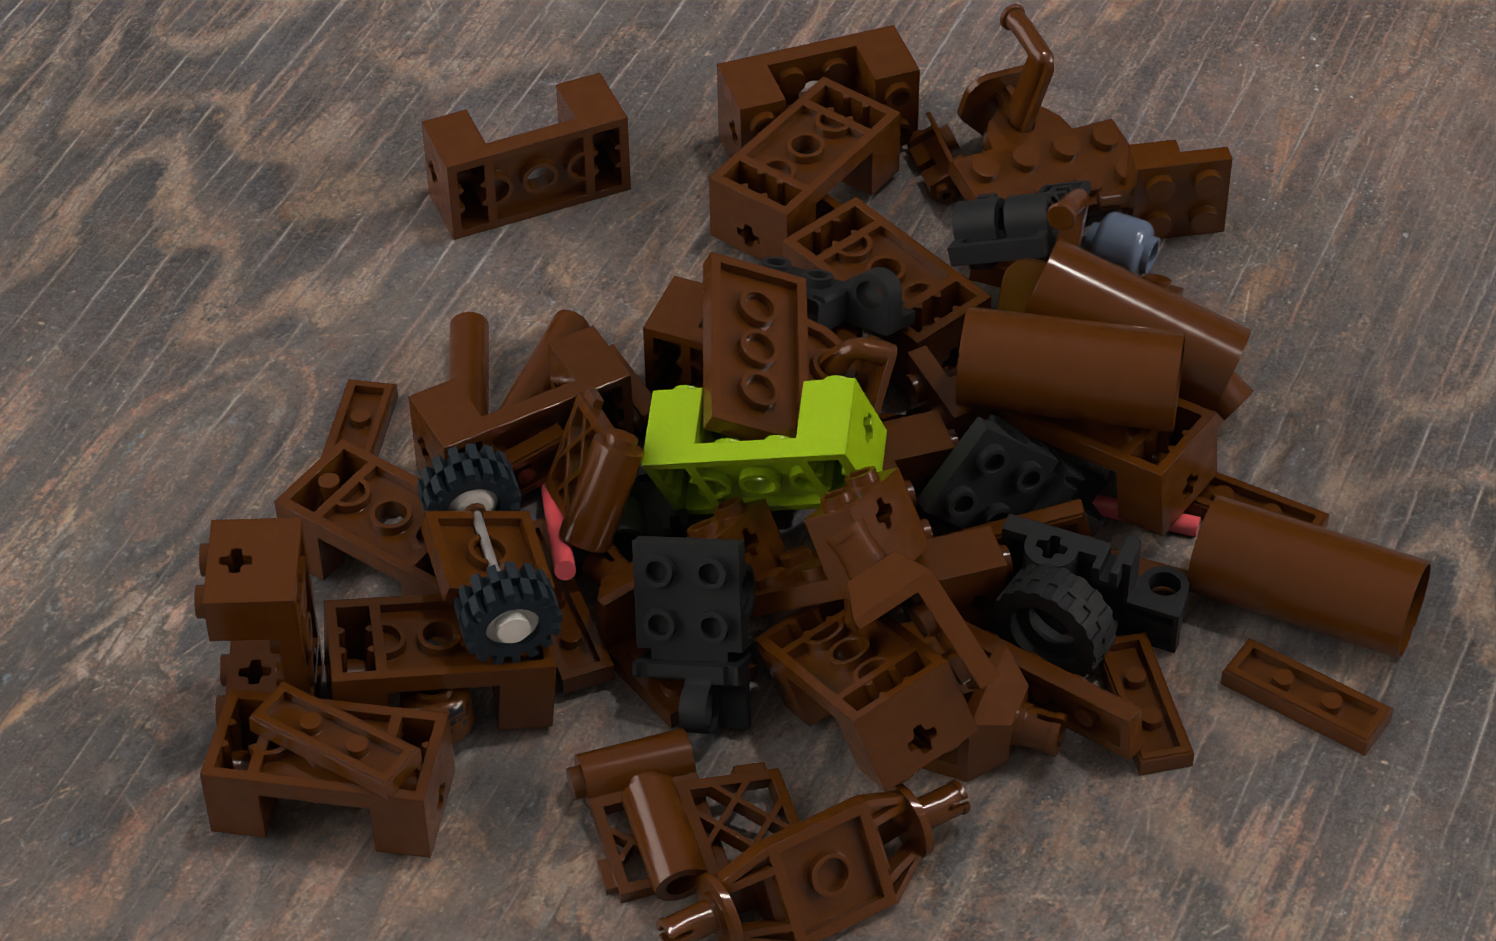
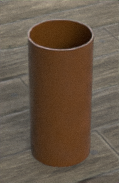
M1060 238L1023 312L1185 332L1179 398L1214 411L1225 391L1251 334L1250 328Z
M969 306L963 324L958 356L956 405L1173 432L1186 333Z
M1218 495L1211 503L1200 527L1190 559L1187 579L1189 581V592L1400 659L1409 644L1423 605L1431 573V561Z

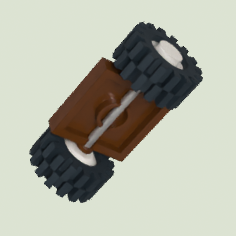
M475 443L466 444L465 452L458 453L456 446L447 449L449 457L445 460L439 454L432 458L434 468L425 466L421 471L423 479H418L417 481L418 496L424 512L420 527L444 604H454L461 634L471 655L476 653L477 659L486 662L491 656L493 664L498 665L503 664L505 657H510L512 663L521 662L520 654L527 652L530 658L538 655L537 646L540 644L548 648L553 643L551 635L558 636L561 631L559 622H563V618L554 592L555 585L530 512L520 511L521 493L510 461L506 459L505 454L500 450L494 454L492 446L485 444L480 452L477 451Z

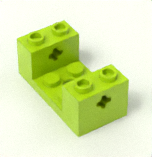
M832 375L823 380L804 381L796 438L772 435L765 438V440L739 441L736 437L703 429V387L697 388L690 385H680L671 390H656L652 393L644 445L645 455L641 466L674 510L687 508L689 515L714 514L712 509L716 505L735 497H742L744 503L766 498L770 511L817 509L821 506L820 498L842 488L846 484L844 478L848 474L868 466H875L877 472L883 470L887 429L855 378Z

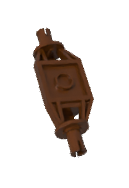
M953 779L948 781L947 784L918 798L904 784L895 785L886 792L853 796L756 842L714 875L709 872L699 875L696 879V891L699 901L665 918L657 919V930L666 931L659 934L661 941H698L714 933L719 941H820L899 902L921 859L929 856L934 850L932 829L953 818L969 813L971 810L970 802L966 801L962 804L959 802L967 799L968 795L960 782ZM899 837L903 845L887 860L883 846ZM756 909L764 919L741 923L738 914Z

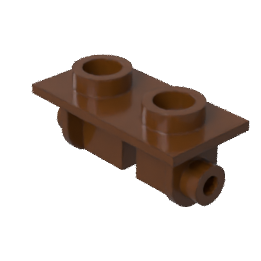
M929 111L926 115L931 126L924 130L914 131L907 147L920 170L931 198L945 204L951 202L955 195L960 193L948 174V170L952 160L964 156L962 153L954 156L953 152L960 149L954 134L948 124L939 128Z

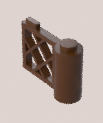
M587 387L585 393L578 392L545 486L564 517L559 535L565 541L580 549L604 553L610 549L645 454L644 450L637 445L638 439L636 436L613 427L602 410L603 398L597 389Z
M684 728L575 754V766L566 768L572 797L574 800L583 799L586 807L590 809L606 859L597 861V868L606 895L617 893L620 903L655 895L649 877L628 882L624 866L633 852L640 856L641 854L634 835L629 836L610 827L606 815L624 810L621 802V793L628 786L629 781L640 773L655 771L659 774L671 776L674 782L699 779L692 747ZM706 797L693 798L697 810L713 818ZM716 838L711 848L717 864H729L722 842ZM616 844L623 847V850L620 853V855Z
M764 762L733 766L730 775L674 782L671 776L659 774L655 771H647L634 776L621 793V802L654 893L658 899L664 901H676L696 894V879L699 875L705 872L714 875L727 865L717 864L711 848L716 838L743 853L756 842L762 840L768 831L775 834L800 822L779 768L767 769ZM768 788L774 803L773 810L769 814L742 799L744 793L749 790ZM708 796L727 808L719 821H716L697 810L693 798ZM733 811L761 826L753 841L725 826Z

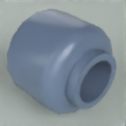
M1111 212L1104 217L1100 224L1096 222L1091 224L1086 235L1084 248L1091 251L1092 254L1111 263L1118 264L1124 267V269L1140 276L1141 273H1150L1159 252L1160 238L1154 236L1153 226L1148 221L1120 212Z

